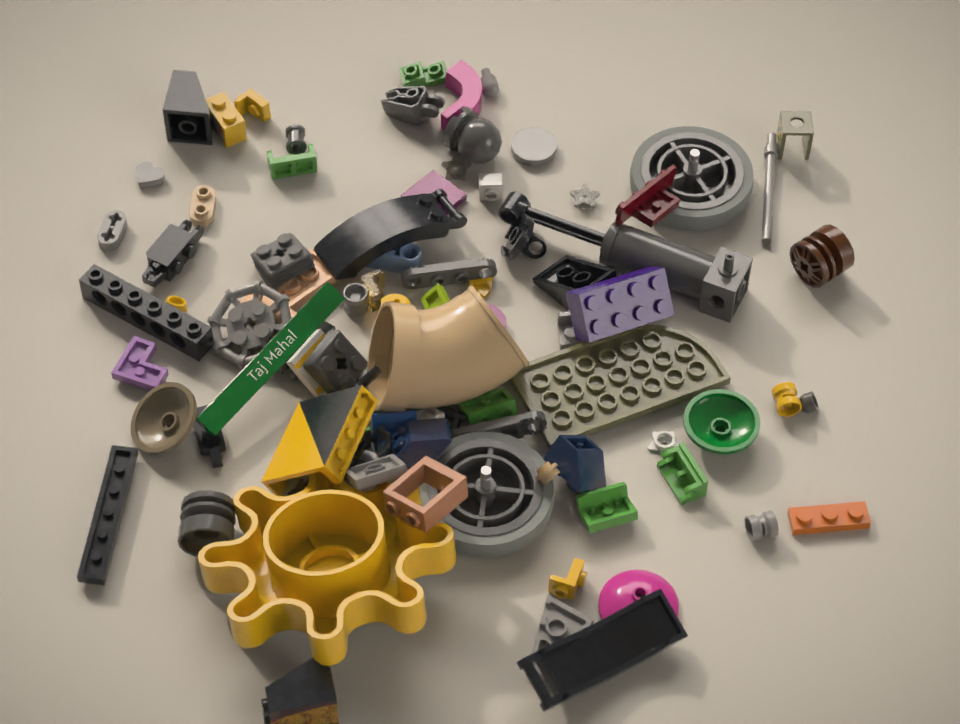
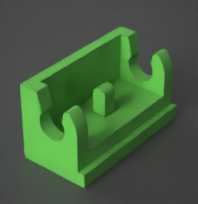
M308 144L309 150L306 153L288 154V156L273 158L271 150L267 151V162L271 179L317 172V159L313 144Z
M684 442L661 453L663 460L657 462V468L680 505L706 496L708 480Z

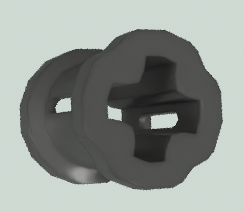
M298 124L288 126L285 130L286 138L288 139L286 143L287 152L293 155L304 153L307 149L306 142L304 141L305 128Z

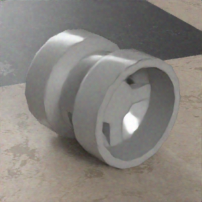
M360 283L347 285L343 291V297L345 298L344 311L349 316L360 317L368 310L367 289Z
M773 511L763 512L761 516L750 515L745 517V529L751 542L758 541L764 536L769 538L778 536V522Z

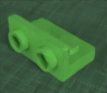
M505 387L458 403L459 411L464 413L469 426L479 422L492 421L518 414L515 398Z

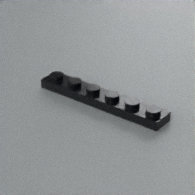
M115 445L111 447L77 574L79 583L105 585L138 457L137 448Z

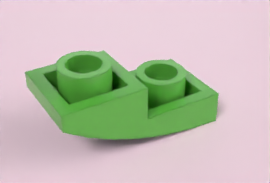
M444 61L422 67L421 62L399 68L404 87H431L446 83L447 69Z

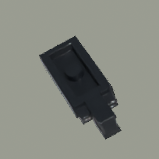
M208 405L197 407L196 418ZM195 420L193 429L201 455L203 457L210 456L213 468L223 466L221 452L226 451V445L222 431L220 430L215 437H212Z

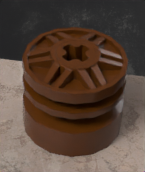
M831 224L823 225L809 236L796 242L791 246L789 253L791 263L798 276L813 288H820L835 276L845 272L854 265L855 260L854 250L850 241L841 230Z

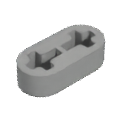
M113 210L106 214L97 236L99 247L103 251L111 252L120 246L127 229L125 213Z

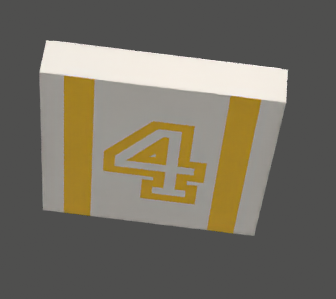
M321 329L315 330L287 361L288 366L314 397L326 395L327 392L304 369L303 364L326 335Z

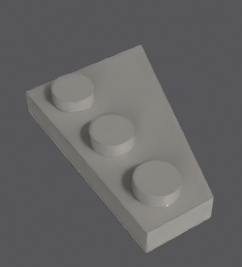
M547 594L532 654L551 643L592 625L594 620ZM533 664L541 680L547 683L537 664Z

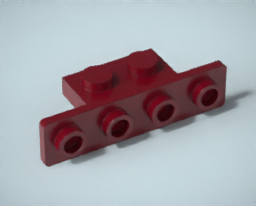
M672 165L668 169L662 170L654 180H649L641 190L635 191L625 202L622 201L615 211V214H617L615 224L620 226L633 216L652 228L679 206L680 199L666 191V189L673 184L677 167Z

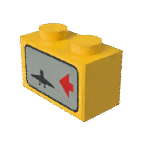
M224 92L205 99L210 112L211 127L226 148L247 140L245 120Z

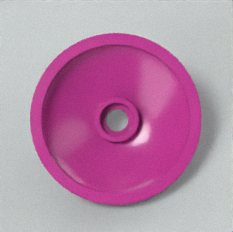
M628 570L616 574L605 583L599 595L598 610L601 619H604L640 599L636 596L637 594L645 596L662 589L678 617L679 601L675 590L663 577L646 570Z

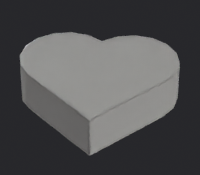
M142 162L136 167L139 188L157 186L165 181L164 170L160 167H154L150 162Z

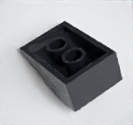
M565 255L532 278L534 284L569 311L566 292L617 277L615 269Z

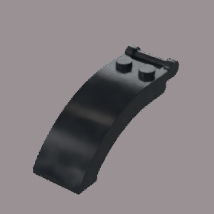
M437 189L429 194L423 193L398 197L369 207L347 219L315 245L313 251L335 280L355 278L357 273L380 256L413 242L443 238L448 235L450 229L464 227L467 223V218L463 213H459L447 199V194L443 189ZM438 204H440L443 207V209L448 213L450 218H448V216L444 213V211L439 207Z
M659 589L641 597L608 617L541 648L539 651L522 658L516 663L520 670H524L541 701V709L543 712H546L643 663L688 637V634L662 589ZM533 664H537L554 695L553 697L550 696Z

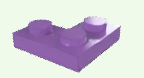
M133 336L111 372L112 379L149 391L163 384L169 374L167 368L149 363L157 350L156 343Z

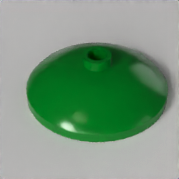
M714 389L698 394L688 403L684 412L683 425L687 436L695 445L710 453L727 455L745 450L756 440L760 429V417L756 407L743 395L730 390Z

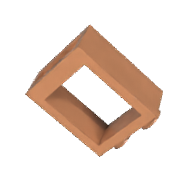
M425 456L383 491L385 510L391 516L405 521L411 527L427 533L468 497L467 478ZM423 483L441 491L423 507L407 499Z

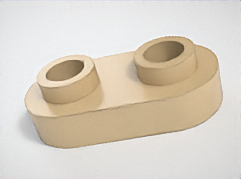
M203 185L195 188L192 192L189 215L191 223L195 226L205 227L213 222L216 193L212 187Z

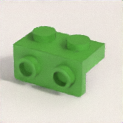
M625 482L582 493L576 497L578 516L589 534L638 520V511L628 497Z

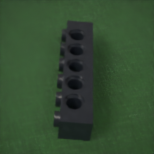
M94 264L79 279L83 299L200 362L213 347L211 326Z

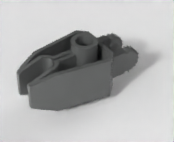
M425 86L396 87L385 93L387 99L381 100L384 112L394 119L414 124H420L426 118H436L440 113L438 108H443L445 100L441 96L428 94Z

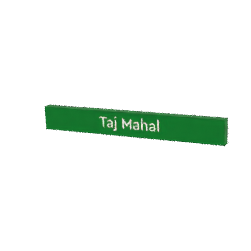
M327 281L195 420L212 437H215L345 298Z

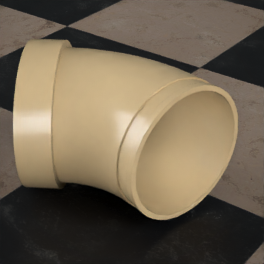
M471 285L461 295H457L450 301L430 309L417 310L412 304L388 301L381 305L371 334L367 373L375 365L381 369L382 373L367 387V390L378 400L374 411L404 412L406 408L426 409L444 407L479 397L499 387L517 375V372L522 368L529 366L530 363L491 308Z

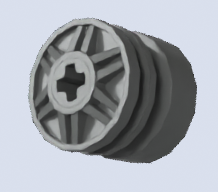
M200 490L185 496L181 502V523L178 532L179 547L185 553L198 557L200 550L208 544L234 540L236 510L233 499L222 492L212 490Z

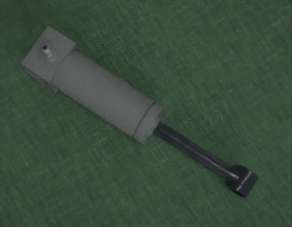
M515 191L508 194L498 211L499 217L507 224L511 225L517 217L523 219L522 214H526L532 217L536 224L600 246L599 263L616 270L630 273L650 266L665 268L669 289L699 299V312L731 323L748 290L753 258L724 247L720 248L715 257L626 224L618 226L615 222L612 223L606 234L531 208V203H529L527 197Z

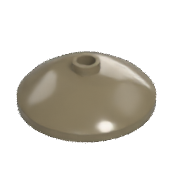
M176 382L163 383L150 390L138 403L132 416L131 436L135 445L142 451L152 455L167 453L180 445L191 432L196 419L197 404L193 393L184 385Z

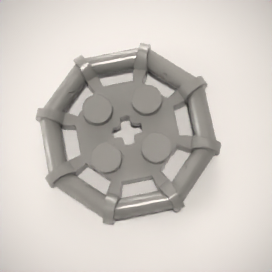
M256 280L253 284L233 290L227 289L216 310L207 320V323L212 327L214 346L212 351L214 354L222 356L243 370L257 355L250 356L251 352L264 348L270 342L271 336L279 332L292 319L289 308L290 298L286 294H281L265 285L261 280ZM253 294V300L240 303L237 299ZM263 295L274 301L270 307L262 302ZM232 303L235 308L229 311L227 319L222 318ZM279 311L281 314L282 324H277L275 313ZM253 320L257 322V325H254V330L250 331L247 328V324ZM220 326L227 327L228 338L224 341L222 340ZM235 344L242 348L241 355L229 349Z

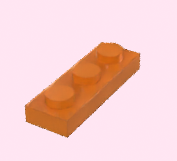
M865 501L788 508L787 513L792 535L869 529L871 525Z

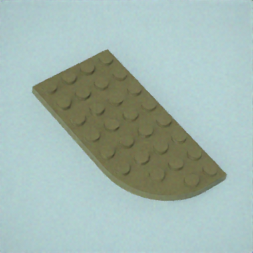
M642 325L596 341L582 342L529 361V366L522 368L517 372V375L509 379L527 412L540 411L545 414L547 428L541 431L540 434L550 449L559 435L590 436L693 398L702 392L730 384L731 377L714 352L694 336L667 326Z

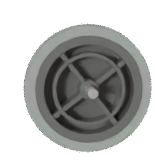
M682 126L660 131L645 140L633 157L630 168V188L632 194L635 191L641 190L649 180H654L662 170H666L672 165L677 167L674 182L666 191L678 197L680 203L676 209L659 221V223L671 228L686 231H703L721 227L734 220L743 212L752 193L753 167L746 152L728 136L708 128Z
M485 431L467 433L452 438V442L435 459V461L467 478L468 497L440 521L448 524L453 529L457 553L477 558H495L509 555L531 544L545 529L554 505L553 479L545 485L541 481L537 482L535 478L539 474L536 470L546 462L527 443L503 433ZM423 483L420 486L422 507L441 491Z

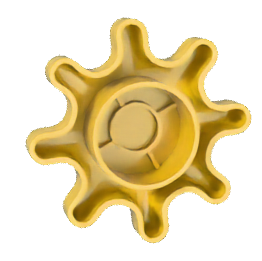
M320 471L309 474V483L304 490L286 497L273 495L258 486L245 487L235 494L233 501L239 528L245 535L236 540L206 545L200 550L198 559L204 585L209 591L215 594L241 593L232 600L227 608L233 639L240 647L246 649L256 648L278 632L286 630L301 631L308 634L312 657L315 661L324 666H332L340 663L345 658L348 648V635L361 625L372 622L384 623L404 634H413L423 628L427 618L424 592L422 587L413 580L422 576L443 574L454 567L457 556L453 529L448 524L439 522L425 533L411 527L405 521L391 516L385 510L383 491L392 483L383 482L375 489L363 492L349 486L345 481V476L342 483L334 484ZM418 487L407 499L422 506L420 487Z

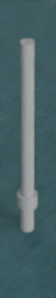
M773 132L767 134V146L764 148V158L766 159L762 243L764 244L772 242L775 160L778 157L776 134Z

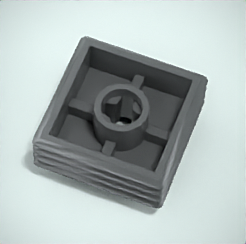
M292 233L281 234L277 240L268 245L259 246L250 255L254 261L255 268L273 288H277L315 267L311 253Z
M340 330L327 332L305 361L303 367L327 394L336 392L350 377L357 381L367 367L368 361Z

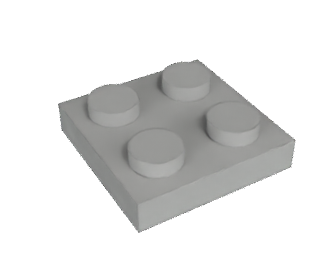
M394 454L349 467L345 477L357 490L364 492L375 489L377 484L383 482L388 484L394 483L408 470L403 461Z

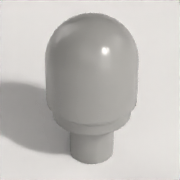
M484 68L481 70L482 77L480 78L482 94L486 97H494L499 91L497 78L490 73L489 68Z

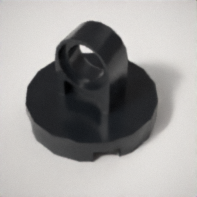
M522 214L523 219L517 217L504 237L508 239L506 247L501 246V255L509 260H514L520 253H523L530 258L539 259L547 251L545 240L533 232L534 219L526 214ZM540 242L542 247L539 251L533 252L529 250L530 244Z

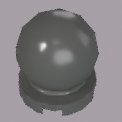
M469 107L461 108L462 113L458 117L453 115L446 125L443 133L446 142L443 145L453 152L459 150L460 155L474 164H484L493 160L500 152L502 145L500 130L491 121L479 118L478 113Z

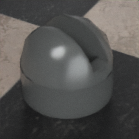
M812 391L800 396L801 411L811 413L819 410L817 399Z

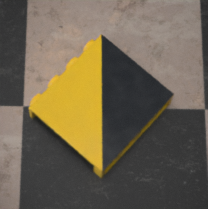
M363 385L299 402L261 482L276 496L282 495L289 479L320 471L334 484L342 483L378 400Z

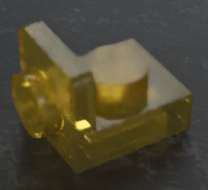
M383 269L361 276V284L367 289L368 306L372 312L379 310L381 299L384 297L382 288L385 287V273Z

